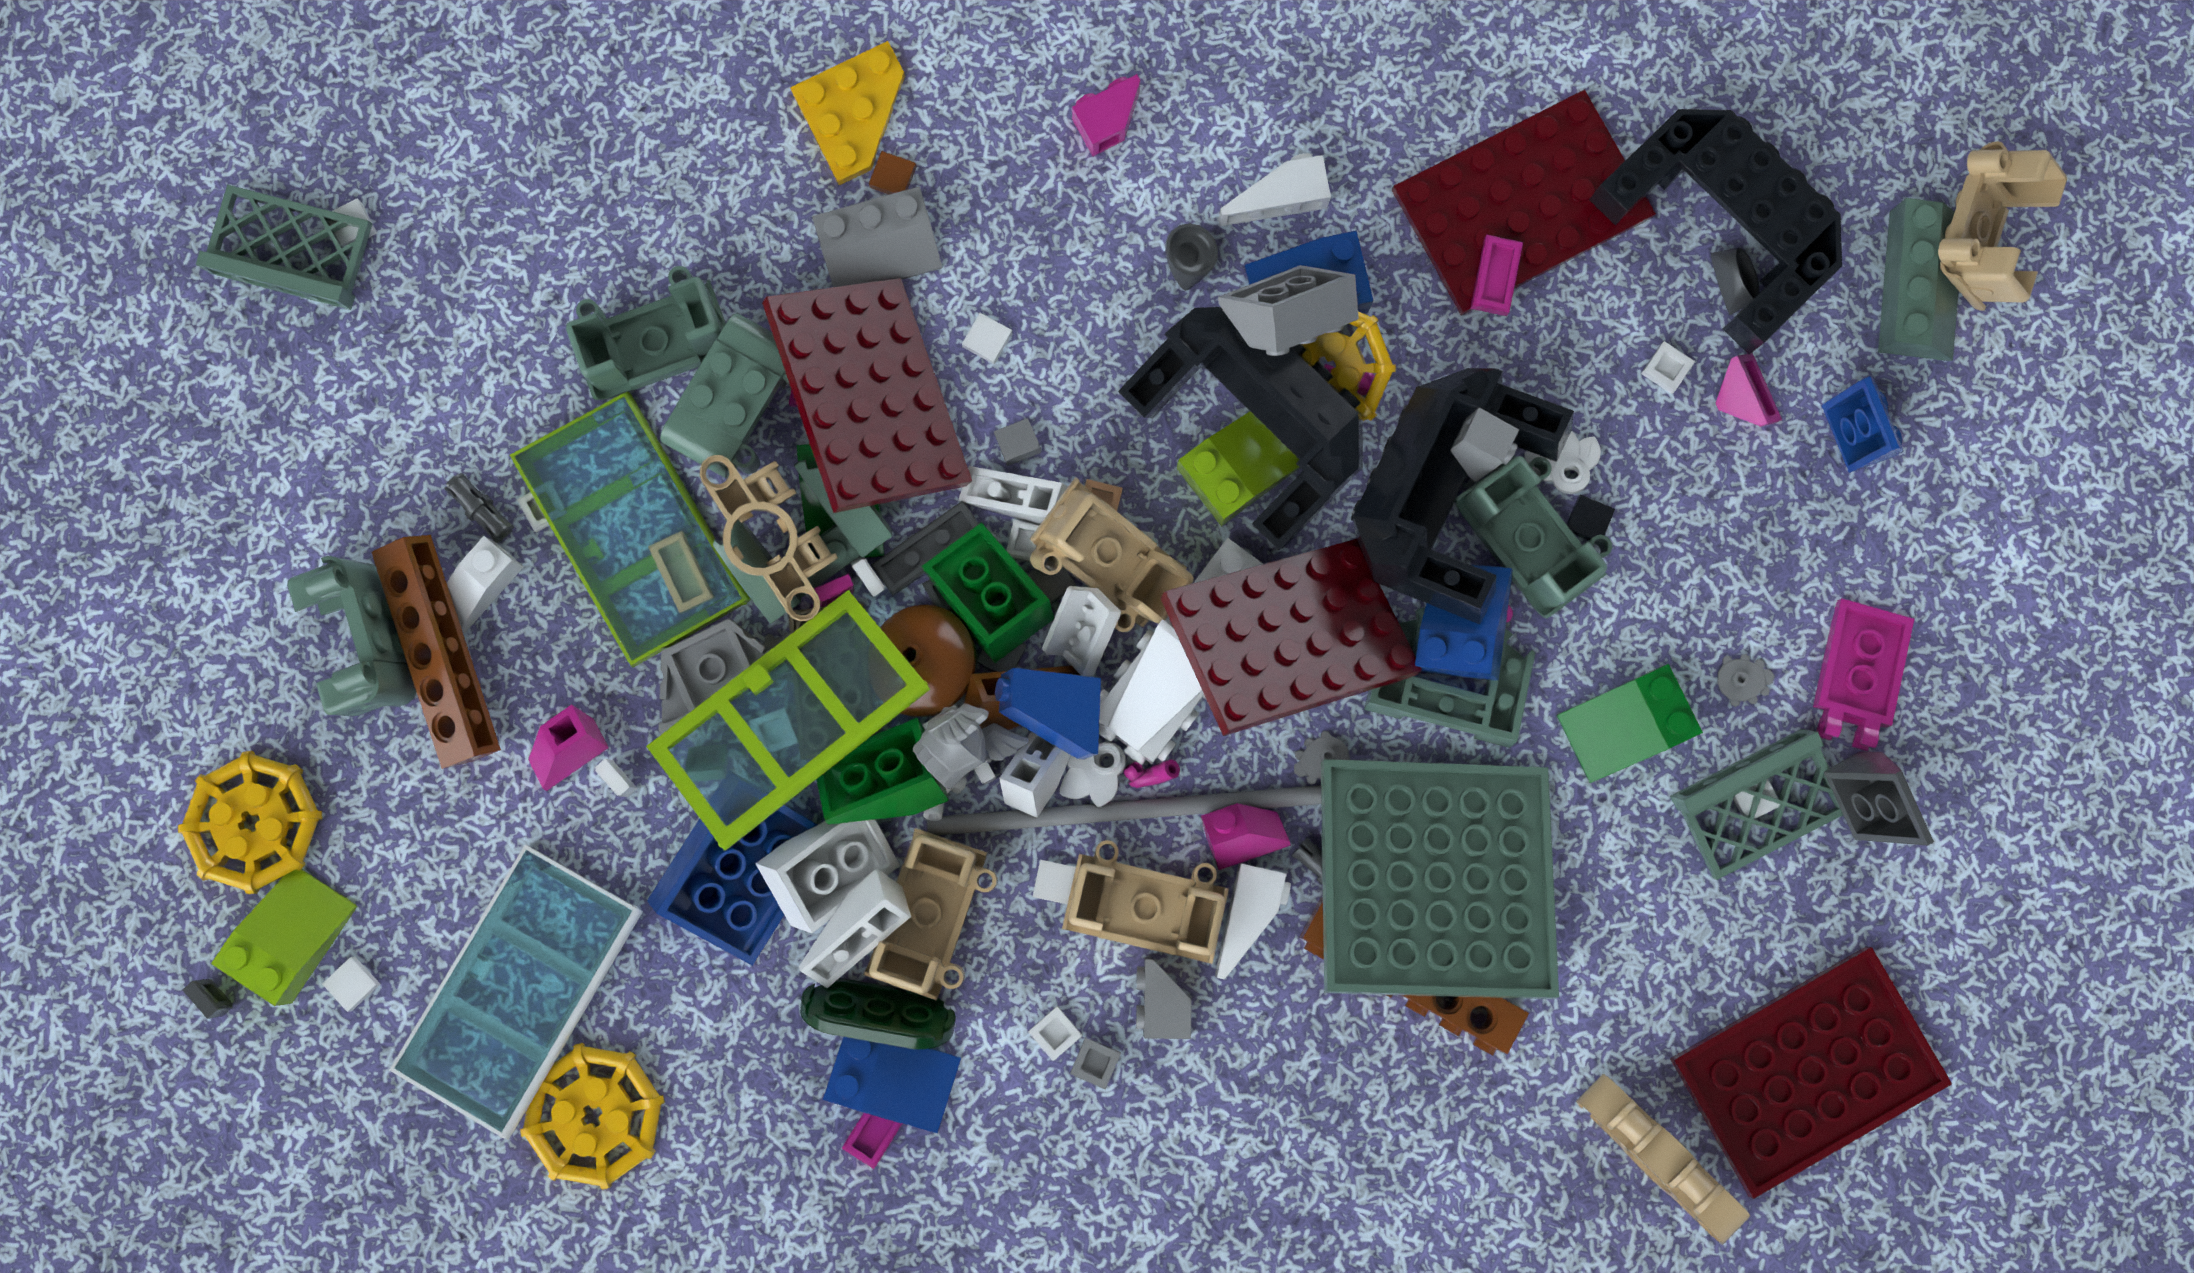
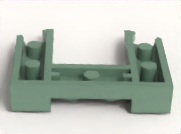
M800 460L794 464V467L835 522V525L822 533L820 537L831 554H837L838 559L807 578L812 587L816 588L859 556L863 558L891 538L892 528L874 505L833 513L819 469H808L806 460ZM738 520L731 532L732 548L734 546L739 548L744 556L741 560L743 563L754 568L769 567L767 562L773 559L745 522L740 523ZM715 539L713 547L771 624L783 616L786 611L764 577L750 575L736 568L728 559L722 542ZM808 543L810 549L812 550L816 558L819 559V556L817 555L812 545ZM796 594L792 598L791 607L794 608L801 603V598L806 594Z
M1425 608L1415 611L1416 620L1399 623L1415 657ZM1505 629L1499 681L1487 680L1484 695L1417 677H1410L1369 690L1364 710L1401 719L1403 716L1474 734L1473 739L1511 748L1518 741L1535 652L1531 650L1525 658L1507 644V641L1513 634Z

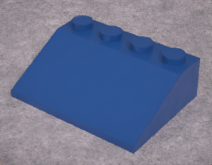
M729 771L727 779L722 782L709 804L725 825L728 826L769 793L734 772ZM784 804L725 851L718 846L716 839L699 818L647 902L656 914L753 966L784 917L783 911L755 863L785 841L818 824Z

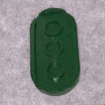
M839 978L828 988L823 985L815 987L814 983L808 986L801 996V1017L809 1026L826 1034L910 1049H931L948 1042L954 1033L955 1012L951 1007L949 1010L945 1008L944 1001L940 998L934 1000L901 988Z

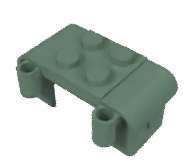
M676 266L668 274L671 284L668 286V289L672 294L671 296L608 319L595 301L584 299L578 303L576 313L579 318L567 323L566 332L581 374L586 378L593 399L604 400L613 398L622 393L634 391L700 366L726 324L710 279L704 284L701 278L693 277L686 267Z
M739 313L733 314L714 341L677 402L676 407L662 429L660 441L701 465L710 456L722 455L728 458L735 468L738 467L743 473H755L760 467V459L754 450L745 443L778 388L784 389L787 383L790 386L772 332ZM751 456L748 463L742 464L744 457ZM715 463L708 468L724 478L729 477V471L725 465Z
M1514 455L1507 465L1501 464L1497 471L1488 474L1458 496L1455 504L1461 515L1499 565L1513 569L1512 582L1519 591L1522 592L1528 602L1542 617L1548 619L1607 575V564L1602 558L1610 554L1612 542L1605 535H1597L1582 545L1537 487L1538 484L1550 475L1552 470L1551 463L1544 457H1536L1528 463L1525 458ZM1533 467L1539 469L1541 475H1537ZM1593 544L1600 548V553L1595 550Z
M325 556L321 560L323 563L328 564L290 578L287 586L295 612L318 604L321 616L344 609L360 663L333 672L331 678L316 683L324 712L328 715L359 716L383 706L401 707L408 704L415 697L416 689L376 566L349 559Z

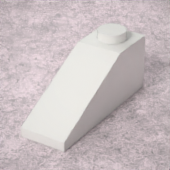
M1303 153L1292 157L1290 161L1284 162L1220 208L1219 226L1327 209L1331 194L1323 155L1312 157L1310 153Z
M969 466L968 470L972 482L966 487H962L958 501L1040 525L1068 486L1060 482Z
M485 536L480 539L458 564L447 582L463 635L524 567L501 546Z
M1030 732L1027 737L1028 743L1019 748L999 779L1004 803L1038 818L1057 789L1071 755Z
M1238 864L1215 972L1216 978L1225 980L1279 912L1280 904H1287L1291 883L1285 882L1286 873Z
M878 869L871 872L848 892L799 965L800 971L826 988L831 986L872 951L880 941L886 939L911 917L903 887Z

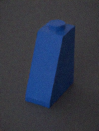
M1012 668L1001 674V678L998 679L995 688L996 700L1000 701L999 713L1076 759H1087L1098 754L1101 678Z

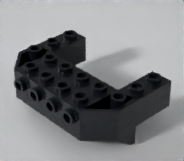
M1678 109L1598 187L1589 200L1616 226L1657 185L1665 190L1685 171L1779 262L1759 281L1764 288L1723 328L1750 355L1764 344L1842 267L1841 214L1834 208V204L1827 196L1819 194L1807 183V179L1801 171L1792 168L1780 157V153L1774 145L1764 142L1753 131L1752 125L1745 118L1737 116L1732 110Z
M1221 307L1194 308L1164 334L1167 340L1118 392L1144 418H1153L1200 368L1208 369L1299 459L1296 464L1303 471L1252 523L1278 550L1283 549L1363 468L1362 413L1357 409L1361 402L1345 387L1339 392L1329 382L1334 376L1319 361L1314 365L1309 363L1302 356L1306 351L1302 344L1290 347V351L1283 355H1268L1266 350L1248 346Z
M1466 368L1416 387L1408 405L1404 406L1400 414L1398 425L1393 435L1388 438L1385 444L1382 458L1377 468H1374L1370 474L1367 488L1361 500L1357 501L1351 515V521H1354L1356 538L1374 582L1477 624H1481L1495 595L1496 575L1432 550L1468 475L1450 450L1465 419L1476 409L1481 408L1519 429L1513 443L1517 444L1518 448L1557 462L1572 431L1574 411L1502 385L1503 371L1496 368Z

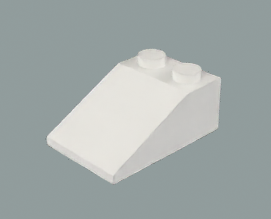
M876 820L830 825L823 822L785 841L755 863L789 924L809 933L815 932L828 922L848 892L875 869L888 876L900 866Z

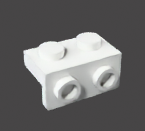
M1069 586L1066 589L1042 650L1047 655H1062L1081 676H1094L1121 611L1098 588Z

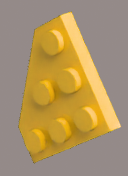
M888 41L790 87L838 185H842L872 170L880 142L893 112L896 97L905 78L904 71Z

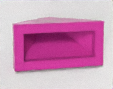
M1753 353L1731 358L1715 402L1718 410L1758 426H1766L1781 421L1782 418Z

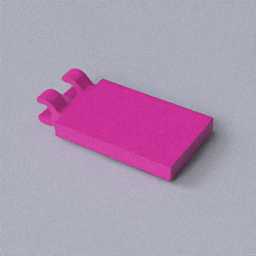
M1843 598L1837 600L1813 704L1814 708L1824 710L1816 731L1819 733L1820 738L1829 741L1832 740V736L1838 738L1842 730L1843 721L1858 726L1855 731L1852 747L1868 751L1869 747L1876 748L1879 740L1880 726L1887 728L1893 724L1914 624L1913 618Z

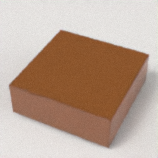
M881 151L869 181V187L888 195L908 190L917 168L916 163Z

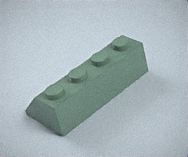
M1905 198L1889 212L1879 353L1953 361L1958 290L1941 271L1938 249L1942 239H1945L1946 228L1951 224L1955 211L1943 202Z

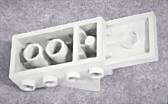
M1227 538L1194 583L1262 565L1263 563ZM1169 617L1165 621L1161 620L1155 632L1148 629L1136 645V648L1141 652L1133 662L1126 659L1113 676L1118 682L1110 693L1103 689L1100 694L1099 734L1110 742L1117 738L1127 746L1124 752L1141 765L1145 760L1152 765L1156 758L1164 762L1176 746V743L1171 738L1179 728H1182L1184 731L1188 730L1199 715L1194 710L1195 706L1202 697L1205 698Z

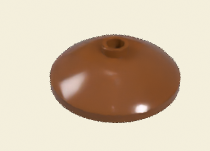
M934 605L907 607L887 619L880 627L881 630L907 661L908 654L912 650H916V658L909 663L920 677L928 683L930 688L928 692L902 711L901 714L911 717H929L941 713L944 707H951L958 702L967 691L971 674L975 673L976 668L975 643L963 621L950 611ZM871 643L868 654L870 682L877 696L885 703L904 688L906 684Z

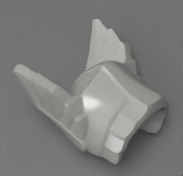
M965 703L959 708L953 706L944 707L941 714L933 717L928 722L921 739L914 745L913 752L937 781L945 788L952 789L963 776L979 765L991 762L992 760L1003 761L1005 757L1016 754L1018 748L1028 743V738L1007 730L996 723L981 729L979 725L987 719L989 712Z

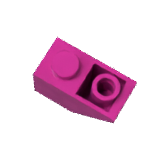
M1137 74L1128 79L1127 77H1120L1108 85L1106 90L1096 95L1089 93L1082 96L1076 101L1075 106L1072 107V120L1092 157L1125 140L1140 93V78Z
M571 704L540 726L528 760L542 788L548 791L609 747L595 720Z

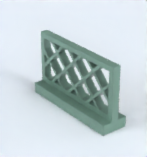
M227 184L207 251H199L196 265L212 275L351 310L355 299L352 290L373 224L368 220ZM236 198L248 199L254 211L237 220L232 212ZM258 202L263 203L265 205L260 207ZM278 207L283 208L290 219L272 229L265 214ZM293 211L299 212L300 214L295 216ZM313 216L320 218L325 229L307 238L300 224ZM259 218L266 233L249 242L242 227ZM328 220L334 221L336 223L330 225ZM348 225L359 228L355 241L342 247L335 232ZM295 227L302 242L284 251L277 236ZM236 231L243 246L230 253L221 251L224 237ZM330 236L337 251L320 260L312 246ZM272 240L279 254L266 262L260 261L254 249ZM307 249L314 264L302 271L295 270L289 258ZM248 253L251 258L244 257L243 255ZM342 258L347 266L343 281L330 279L325 267ZM284 262L286 267L279 266V264ZM319 271L321 276L314 275V273Z
M1800 729L1670 796L1676 809L1681 811L1714 879L1718 880L1843 816L1824 774L1830 768L1820 749L1824 744L1818 732ZM1809 757H1812L1816 766L1812 782L1796 777L1800 762ZM1789 768L1787 774L1781 772V771H1783V770ZM1774 775L1786 778L1779 799L1762 794L1767 779ZM1794 781L1810 786L1803 808L1787 803ZM1821 781H1823L1825 787L1820 785ZM1757 784L1756 791L1748 789ZM1818 790L1829 793L1835 808L1823 814L1811 811ZM1740 792L1754 795L1748 817L1729 811L1734 796ZM1761 798L1780 804L1774 811L1770 825L1754 820ZM1723 802L1721 808L1715 806ZM1785 806L1801 812L1797 827L1790 831L1778 828ZM1707 809L1719 812L1713 833L1701 830L1695 816ZM1727 815L1744 820L1737 842L1720 837ZM1810 815L1816 817V818H1814V819L1808 821ZM1752 823L1768 829L1764 844L1757 848L1745 845ZM1776 832H1779V833H1782V834H1783V835H1781V836L1775 838ZM1705 836L1711 837V838H1710V841H1709V844H1708V842H1707ZM1722 841L1734 845L1735 848L1731 861L1719 867L1714 853L1718 842ZM1743 849H1746V850H1749V851H1750V852H1748V853L1742 855Z

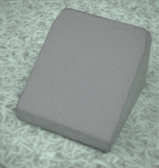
M1028 418L993 431L1007 466L1041 453V447Z

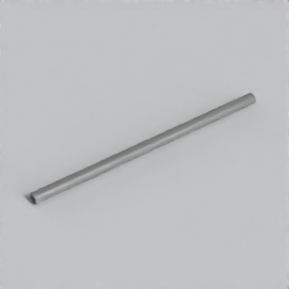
M1321 785L1109 802L1099 808L1095 804L1047 807L1042 810L1038 818L1020 810L942 816V819L939 821L927 820L929 833L938 836L1207 814L1236 803L1261 809L1321 804Z

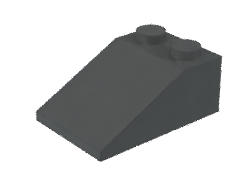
M1857 752L1824 772L1855 840L1926 846L1934 842L1902 770L1883 752Z

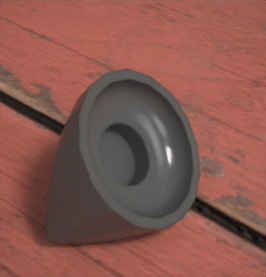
M1191 223L1179 225L1171 230L1165 243V253L1170 271L1184 291L1191 289L1213 269L1218 257L1216 241L1210 232L1200 225Z
M1740 247L1710 253L1717 282L1729 315L1745 307L1760 292L1759 281L1753 263L1748 254Z

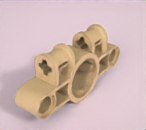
M722 455L708 457L700 467V478L727 520L723 530V546L728 559L736 568L744 573L763 576L786 613L792 619L797 621L812 619L820 609V600L807 578L837 560V554H831L819 535L821 530L818 526L799 538L797 537V530L793 520L778 506L797 494L794 488L789 489L777 470L779 466L777 461L771 462L743 480L728 458ZM718 463L725 465L728 469L729 477L724 483L714 484L707 479L706 472L711 465ZM766 479L770 480V482L776 489L777 494L774 493ZM753 511H766L778 517L776 522L783 533L788 531L789 547L785 556L781 558L780 555H777L767 562L769 567L754 568L743 563L741 560L744 556L737 546L732 548L731 532L735 523L738 520L740 523H743L754 516L752 514ZM808 543L812 545L817 555L819 556V559L816 558V556L810 549ZM798 593L808 594L812 598L813 608L806 615H798L792 610V598Z
M1602 1074L1576 1100V1103L1581 1108L1584 1107L1591 1113L1590 1117L1624 1150L1636 1165L1720 1244L1723 1245L1750 1217L1747 1210L1700 1165L1694 1156L1673 1135L1653 1120L1608 1076Z

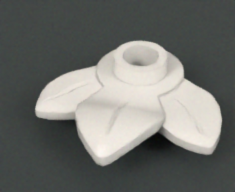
M1571 431L1558 461L1546 458L1551 463L1552 470L1550 475L1543 481L1553 482L1559 491L1566 494H1576L1583 491L1589 483L1590 470L1600 460L1601 450L1597 439L1593 436L1578 441L1576 435ZM1529 451L1525 452V460L1528 463L1536 457H1542ZM1533 467L1535 473L1541 475L1539 469ZM1568 470H1574L1577 472L1578 477L1569 479L1564 473Z
M1103 742L1099 744L1098 754L1087 759H1076L1071 756L1067 763L1070 769L1062 781L1060 794L1070 799H1081L1090 795L1093 803L1098 808L1109 803L1117 794L1118 776L1126 766V756L1121 747L1112 742ZM1106 756L1114 758V763L1110 767L1101 766V761Z

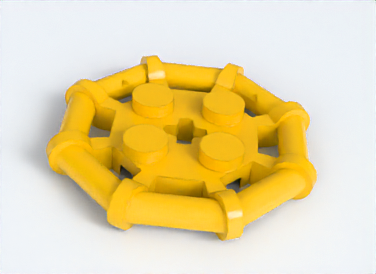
M1358 311L1359 319L1348 323L1357 327L1352 336L1341 332L1324 333L1317 336L1315 342L1302 344L1306 349L1302 356L1312 365L1322 357H1325L1327 362L1334 361L1336 367L1331 370V374L1334 377L1329 382L1339 392L1344 387L1348 389L1361 402L1357 409L1362 413L1363 421L1367 419L1372 421L1377 416L1375 412L1393 372H1396V364L1392 363L1377 324L1379 319L1375 315L1368 316ZM1364 337L1368 341L1375 363L1366 364L1358 344ZM1365 372L1376 373L1366 397L1363 398L1357 393L1362 377H1364Z
M244 751L239 758L206 775L200 774L195 779L197 785L183 822L178 825V833H181L198 868V877L203 881L210 879L242 889L249 895L257 894L260 888L294 870H302L306 865L304 859L319 820H322V811H318L302 777L303 769L297 764L290 766L258 756L253 751ZM258 772L279 778L274 788L257 784ZM242 773L244 783L227 792L219 786ZM290 790L300 809L298 812H292L285 794ZM211 795L217 799V802L209 810L210 821L200 822ZM249 814L251 816L258 815L260 819L255 823L256 830L254 832L244 827L245 818ZM294 823H300L293 845L290 848L287 846V832L293 828ZM200 833H211L218 848V851L212 857ZM278 853L282 860L261 870L260 862ZM229 858L246 862L244 873L223 866H225Z
M579 1043L573 1046V1050L554 1062L527 1108L524 1126L520 1129L521 1137H526L548 1170V1178L553 1181L562 1179L596 1185L604 1190L611 1188L614 1181L646 1158L651 1159L656 1152L653 1147L661 1105L665 1103L664 1095L660 1096L636 1061V1054L631 1051L621 1053L585 1046L584 1043ZM590 1063L615 1067L616 1069L612 1078L600 1077L591 1074ZM576 1066L580 1076L577 1080L564 1089L554 1082ZM626 1075L642 1099L632 1101L620 1083ZM549 1094L556 1098L555 1104L551 1109L552 1120L540 1123L545 1096ZM588 1105L592 1109L599 1107L602 1110V1114L598 1117L600 1121L599 1126H595L592 1122L587 1124L584 1121V1117L587 1115L585 1108ZM645 1109L640 1137H637L630 1133L632 1117L634 1116V1111ZM553 1129L566 1149L560 1157L557 1156L543 1133ZM622 1142L632 1149L610 1165L606 1155L608 1152ZM574 1154L581 1157H596V1169L570 1165L569 1163Z

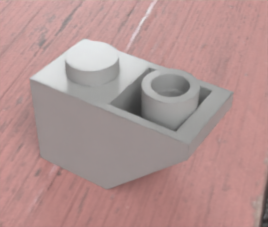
M1478 408L1465 419L1450 451L1468 476L1478 482L1488 473L1491 474L1497 471L1500 464H1508L1517 449V444L1513 443L1519 429Z
M1144 958V967L1137 966V990H1144V1006L1136 1005V1029H1143L1144 1038L1191 1039L1190 997L1152 958Z

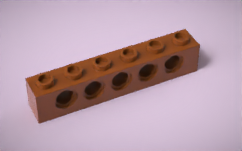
M431 535L402 537L372 551L374 563L441 769L466 764L500 751L501 748Z
M1321 897L1299 938L1307 942L1304 947L1305 950L1324 960L1323 897ZM1401 995L1408 999L1405 1004L1407 1008L1423 1017H1426L1428 1011L1442 1018L1439 1026L1457 1036H1460L1462 1030L1475 1037L1474 1046L1492 1056L1496 1050L1508 1055L1529 1015L1528 1012L1503 998L1453 996V1001L1448 1007L1440 1008L1436 1002V996ZM1483 1006L1487 1012V1019L1482 1026L1474 1027L1470 1021L1471 1011L1475 1007Z

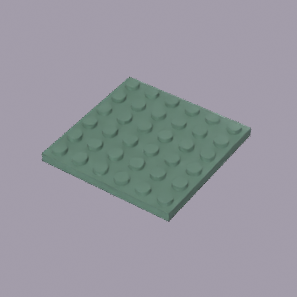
M1323 759L1321 762L1324 993L1529 999L1559 998L1548 767Z

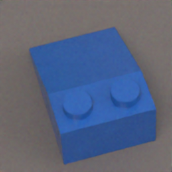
M1357 230L1322 237L1245 264L1249 285L1299 265L1355 274L1358 311L1364 314L1368 313L1374 301Z
M1871 376L1861 379L1821 405L1849 473L1891 459L1904 452L1902 448V435L1899 429L1892 424L1888 414L1887 399L1878 390L1876 382Z
M1472 565L1496 575V592L1481 624L1426 603L1419 631L1415 666L1421 667V671L1424 673L1499 681L1513 569Z
M843 1037L823 1100L859 1112L938 1133L961 1058L932 1048L910 1049Z

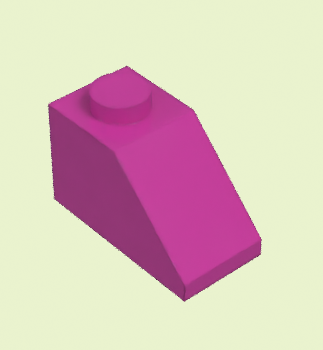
M1236 803L1201 815L1206 839L1218 870L1291 846L1280 817L1275 811Z

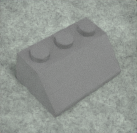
M920 186L812 216L833 287L897 278L903 280L943 268Z
M1302 265L1218 297L1220 307L1248 346L1266 350V354L1272 356L1286 354L1290 351V347L1297 344L1315 342L1317 336L1324 333L1339 332L1344 329L1343 325L1359 319L1355 274Z

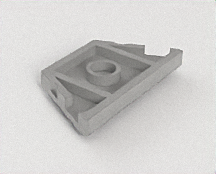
M728 618L661 651L663 680L660 684V699L662 700V722H659L658 728L660 734L681 720L765 655L770 649L734 620ZM784 661L769 672V675L776 682L794 673V669ZM747 689L744 693H742L732 702L739 700L753 692L750 689Z

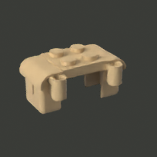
M1997 141L1983 146L1980 150H1972L1967 158L1969 175L1966 176L1962 190L1957 194L1956 210L1952 222L1947 226L1945 239H1942L1938 249L1939 259L1941 260L1940 268L1943 274L1970 305L1980 311H1984L1986 308L1983 302L2023 303L2028 301L2038 271H2014L2021 252L2020 249L2015 247H1997L2009 212L2006 207L2059 206L2067 183L2066 174L2049 151H2008L2002 142Z
M1075 477L1030 537V540L1037 546L1030 557L1032 566L1048 575L1057 574L1063 566L1089 588H1098L1121 611L1120 618L1114 628L1120 632L1130 631L1135 623L1144 627L1149 620L1157 624L1162 619L1165 621L1168 614L1160 597L1167 590L1192 584L1194 581L1193 575L1186 570L1187 567L1168 555L1157 546V543L1104 500L1098 498L1079 482L1080 480ZM1048 557V562L1046 565H1044V562Z
M914 828L908 853L896 881L903 887L911 917L886 939L878 943L873 950L863 975L937 1000L942 985L947 989L959 987L964 982L965 972L961 966L951 963V959L975 890L990 892L995 889L998 883L997 875L992 870L983 867L987 852ZM984 873H988L992 877V884L988 888H983L979 884V878ZM948 970L958 972L959 981L957 983L948 982L946 979Z
M1109 840L1098 844L1094 857L1079 854L1063 921V930L1087 934L1210 964L1213 963L1229 888L1214 885L1217 878L1214 866L1209 863L1198 864L1192 871L1191 879L1117 863L1118 847ZM1103 845H1110L1114 849V856L1109 860H1105L1100 856L1099 851ZM1202 867L1208 868L1211 872V877L1207 882H1202L1198 878V871Z

